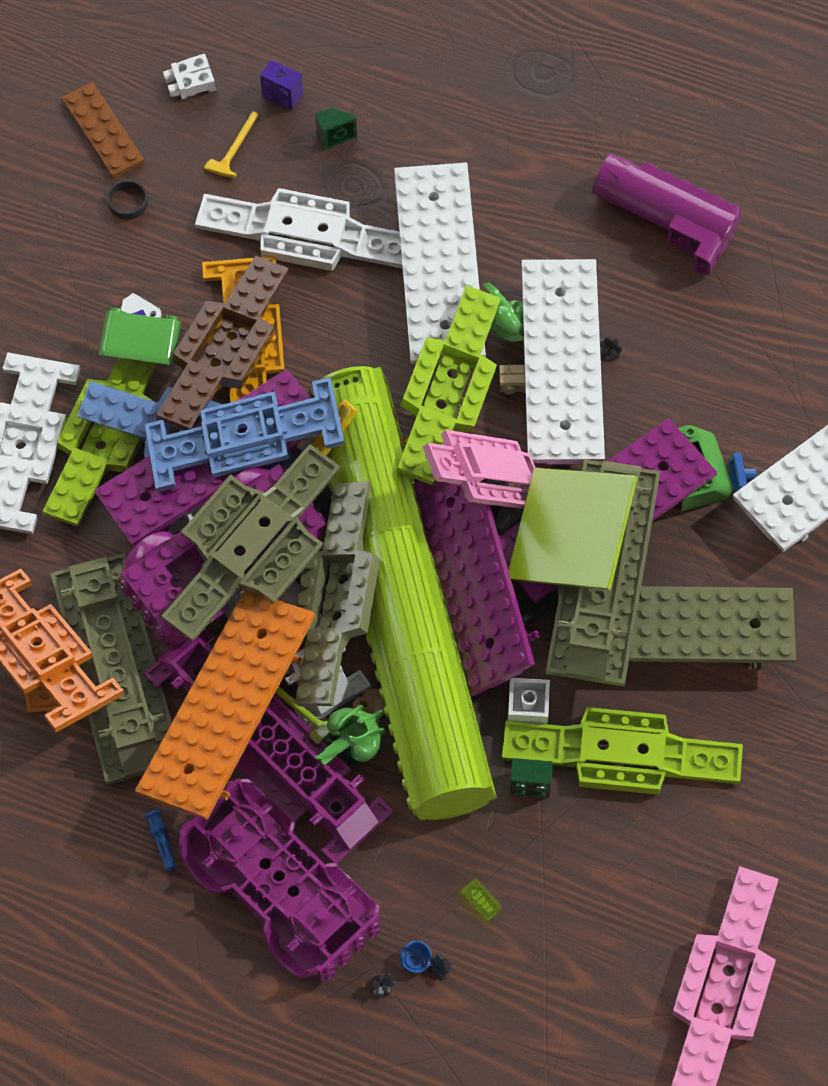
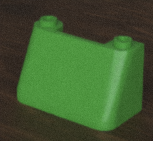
M111 307L110 311L106 310L99 355L175 365L173 353L178 347L181 321L177 320V316L166 315L165 319L123 313L121 308Z

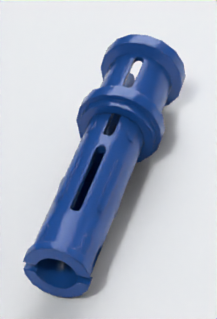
M154 810L147 813L144 817L149 822L151 828L150 835L155 837L165 867L164 869L165 871H170L177 868V864L166 835L168 828L163 823L162 811Z

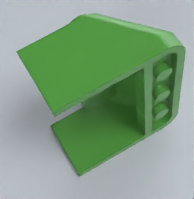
M692 425L679 427L678 429L692 444L696 443L698 451L717 471V476L700 487V491L693 492L681 501L680 510L685 511L729 499L733 494V484L714 434Z

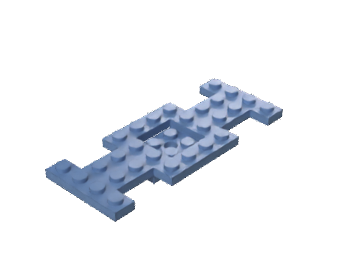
M331 378L312 382L315 398L278 407L274 391L200 410L202 417L201 427L167 435L164 420L145 424L157 492L176 488L173 471L210 462L212 475L215 478L289 459L286 447L287 442L323 433L326 449L345 445ZM247 428L246 432L238 433L239 429Z

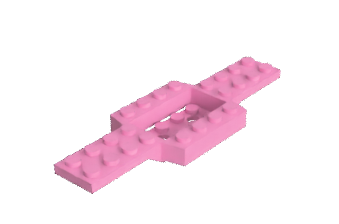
M739 867L718 936L697 934L672 1015L690 1025L672 1086H716L730 1039L752 1040L776 961L760 951L758 945L778 883L777 878ZM715 949L716 955L703 993L697 1016L693 1017L701 993V989L705 980V976L710 964V960ZM753 962L749 978L745 987V991L742 997V1001L739 1007V1011L735 1020V1024L732 1030L730 1029V1026L740 997L749 964ZM725 966L733 967L735 970L734 975L726 976L723 973V968ZM720 1004L723 1007V1012L721 1014H714L711 1010L712 1005Z

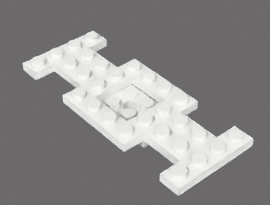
M7 353L3 372L20 376L12 403H0V529L33 535L38 518L37 514L20 512L27 486L31 481L48 484L58 449L57 440L66 421V414L50 412L49 410L57 383L76 385L80 366ZM23 442L26 444L23 449L16 448L18 443Z

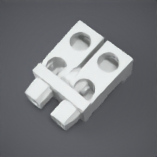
M205 54L177 64L172 63V69L163 72L166 83L176 81V83L168 85L171 97L181 95V98L184 99L187 96H193L202 91H216L215 82Z

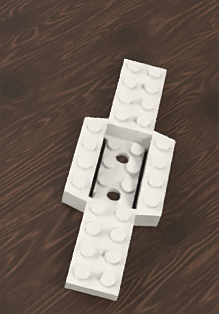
M278 188L270 202L259 204L204 194L195 227L198 229L260 240L261 256H275L276 260L333 271L342 256L403 268L400 232L363 225L350 218L349 202L280 188ZM284 218H291L293 222L290 225H284L282 220ZM324 224L328 227V230L320 232L318 226ZM269 233H273L274 235H284V236H289V237H291V238L305 239V240H308V241H310V242H314V241H315V242L325 243V244H327V245H333L334 248H333V247H328V246H323V245H318V244H313V243H308V242H303V241H297V240H292V239H287V238L272 236V235H268V234H269Z

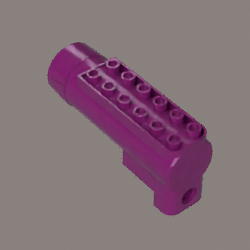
M612 153L603 162L592 187L594 195L668 230L667 242L694 255L696 261L693 265V270L706 276L711 273L720 255L727 249L741 220V211L738 205L728 203L718 195L707 193L705 189L697 188L687 180L678 179L672 173L658 169L654 164L644 162L642 167Z

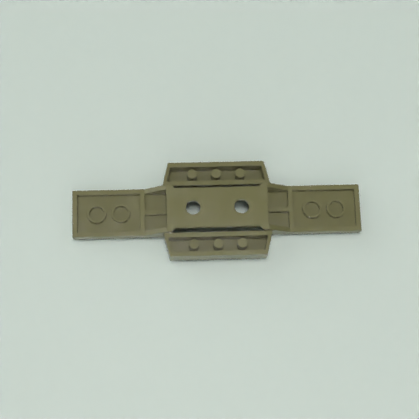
M370 482L335 483L323 551L318 552L302 571L296 606L314 612L315 618L305 635L307 639L295 704L298 706H333L343 649L352 637L368 632L380 559L373 553L365 552L363 546V533L372 488ZM329 564H330V565H331L330 568H329L330 574H329L328 584L326 585V590H327V591H326L325 602L323 603L322 619H321V621H320V623H319L320 628L317 629V627H318V622H319L320 611H321L322 599H323V594H324V588H325V583H326V577H327V572H328V566H329ZM343 575H348V580L344 584H340V578ZM338 611H341V618H339L337 621H334V614Z

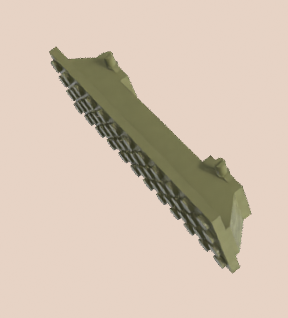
M584 459L582 468L584 472L635 475L638 478L611 590L561 585L546 674L624 687L661 471L642 469L641 466L609 461L597 462Z
M125 553L109 558L95 559L69 566L68 569L50 573L62 618L92 652L93 658L78 666L96 687L114 678L124 691L122 697L88 715L106 785L144 775L172 724L162 686L156 689L144 677V672L155 664V659L142 612L137 611L131 603L133 600L129 595L125 596L120 589L121 572L126 559Z
M558 585V601H559V595H560L561 585ZM641 586L629 661L749 663L748 669L752 670V663L753 670L757 669L756 663H795L793 588Z

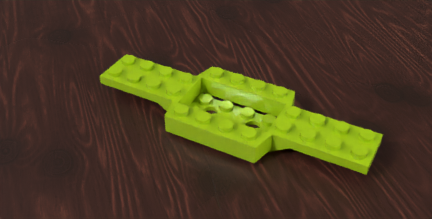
M466 285L446 339L439 340L426 337L400 405L414 414L416 419L396 470L397 472L433 485L435 478L432 475L430 464L425 457L423 446L427 443L443 445L441 433L445 430L472 433L497 366L481 355L501 298ZM440 356V363L438 365L436 374L434 376L424 406H422V401L424 399L425 393L427 391L428 385L430 383L431 377L433 375L434 369ZM474 369L458 416L455 419L454 416L471 370ZM451 370L455 371L457 373V378H450L447 375V372ZM443 401L446 404V408H438L436 402Z
M118 357L107 381L87 379L57 440L58 448L70 455L44 507L43 515L79 527L95 494L94 490L98 488L102 478L108 471L124 472L129 469L143 440L133 435L94 423L82 449H79L91 424L90 421L78 418L89 382L92 381L151 400L145 396V392L158 363ZM100 441L106 443V447L102 450L95 447Z
M587 707L581 724L557 726L506 720L502 760L512 761L513 758L553 761L552 765L576 767L579 787L659 795L665 777L740 784L743 744L686 739L670 734L666 715ZM602 740L607 741L609 744L608 749H599L597 746L598 742ZM644 744L649 748V751L646 754H640L637 747ZM586 760L639 765L657 767L658 770L591 764L584 762Z

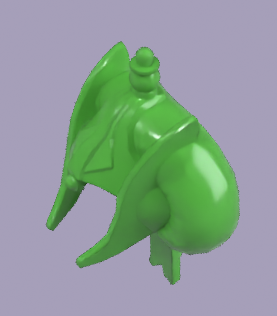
M484 282L483 286L491 295L501 298L500 306L497 308L490 329L496 333V337L512 342L524 341L523 303L518 300H512L508 303L505 297L499 293L498 289L492 284Z
M359 705L355 709L342 708L332 713L326 724L327 729L332 735L341 737L328 746L321 754L315 756V759H322L321 763L326 765L338 753L351 746V754L355 760L359 762L371 760L379 750L380 736L387 732L386 729L378 728L376 720L383 716L384 710H377L372 715L362 711L363 705Z

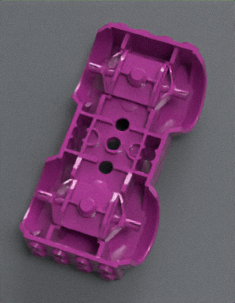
M279 464L271 470L262 467L249 468L234 478L247 487L265 493L277 483L287 469H282ZM311 503L298 519L307 532L322 542L326 520L320 512L317 513L314 510V505ZM261 518L259 525L268 527L270 520L268 518ZM286 523L281 528V530L275 535V537L270 541V543L264 548V550L246 569V571L244 572V576L249 572V570L261 558V556L266 552V550L272 545V543L289 525L288 523ZM165 531L157 532L138 543L125 559L120 581L121 591L125 596L129 595L133 600L131 602L133 607L143 613V619L149 627L153 626L159 641H164L166 645L176 646L187 638L162 619V615L202 569V564L205 562L196 549V545L182 536L181 532L177 535ZM244 548L241 550L234 549V553L237 556H243L246 552ZM238 589L232 597L240 593L242 589ZM228 602L211 621L229 610Z
M237 778L235 781H230L224 788V791L230 792L228 800L219 797L207 820L195 816L190 822L187 821L181 826L179 831V849L182 860L191 875L205 889L215 894L230 892L264 925L263 933L269 950L288 972L299 978L315 976L321 983L325 980L329 981L336 974L335 970L340 965L342 967L345 966L355 951L358 953L365 946L364 942L369 938H374L379 933L380 906L336 863L325 865L293 834L295 823L284 815L249 779ZM269 859L271 861L270 868L262 869L259 866L260 861ZM276 873H283L285 875L284 880L280 882L275 881L273 877ZM292 886L299 889V894L296 897H290L287 893L288 889Z

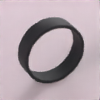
M122 180L115 183L107 195L110 211L121 219L137 218L145 212L148 206L146 189L142 184L134 180ZM125 187H133L145 195V200L137 210L121 212L116 210L110 203L114 193Z

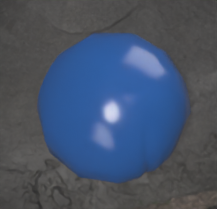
M412 941L401 951V966L410 974H419L428 968L432 952L424 942Z

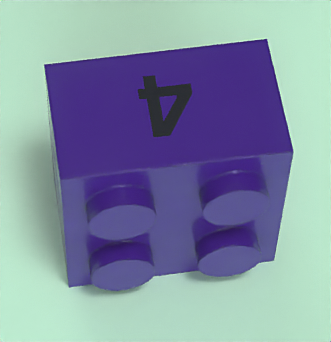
M270 60L260 74L262 96L267 100L279 103L282 107H288L293 110L303 95L302 74Z

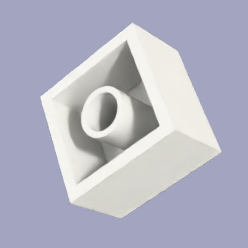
M511 678L508 721L548 724L550 680Z

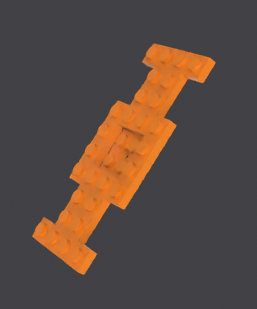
M19 569L0 579V664L24 694L41 685L59 705L55 710L45 714V720L55 732H58L122 697L124 691L114 678L107 680L97 687L91 682L78 665L93 658L92 652L51 604L37 612L26 604L18 592L28 588L32 583L24 571ZM35 642L42 643L39 646L32 645Z

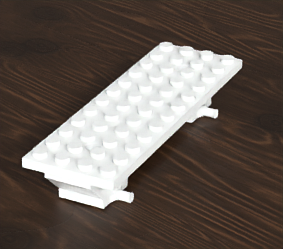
M467 163L394 168L411 364H416L426 337L439 340L446 339L465 286L468 285L479 290ZM485 344L481 352V355H483L484 357H486ZM439 356V359H438V361H437V364L440 363V360H441V357H440V356Z
M596 259L522 260L528 453L533 463L583 464L584 459L603 462L605 461Z
M828 425L733 494V499L742 507L745 514L782 552L786 551L800 539L805 541L809 537L807 534L828 519Z

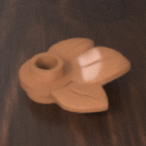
M369 689L364 692L362 697L354 700L352 707L355 709L360 703L364 704L366 708H363L362 711L373 715L377 710H384L386 704L380 698L379 689ZM380 718L376 720L378 726L380 725Z

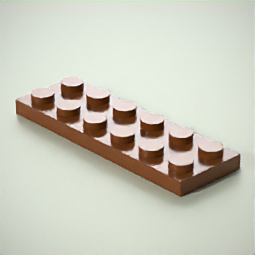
M93 82L61 97L62 102L113 179L145 163L144 158Z

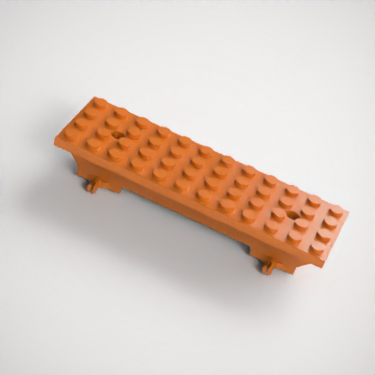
M244 590L135 790L138 795L205 820L210 816L219 797L228 800L230 792L223 789L290 663L300 664L302 658L295 654L315 618L314 612L279 600L273 604L261 594L256 595Z

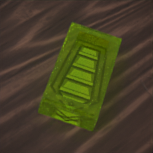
M477 878L461 890L462 895L487 922L503 908Z

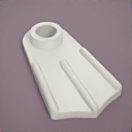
M134 293L123 299L121 312L132 314L143 309L146 316H151L152 314H156L154 317L158 318L162 316L159 308Z

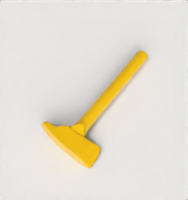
M253 111L223 160L218 162L210 159L204 166L205 170L224 177L236 178V173L230 171L229 164L257 119L258 114Z

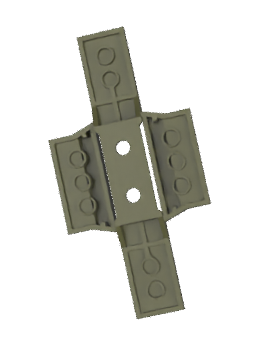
M309 444L277 483L265 493L245 486L230 475L181 531L182 536L196 545V549L206 563L165 611L162 619L193 642L238 589L256 595L261 594L275 604L323 547V543L307 532L298 518L338 473L340 466ZM261 518H268L270 525L262 527L259 525V520ZM286 523H288L289 525L284 529V531L278 536V538L272 543V545L266 550V552L261 556V558L244 576V572L246 571V569L252 564V562L270 543V541L281 530V528ZM240 546L246 552L243 556H237L234 553V549Z

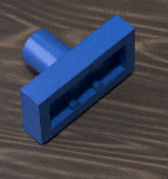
M734 453L729 459L728 465L734 494L747 485L746 480L755 479L757 472L756 469L744 468L742 453Z

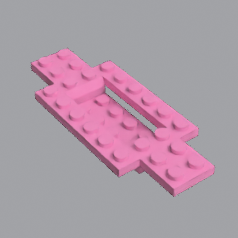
M445 430L441 433L443 445L427 443L423 446L425 457L430 464L432 475L436 481L462 485L464 496L468 502L524 509L534 468L550 469L547 463H533L530 454L522 452L518 442ZM486 478L517 483V488L480 483V481Z

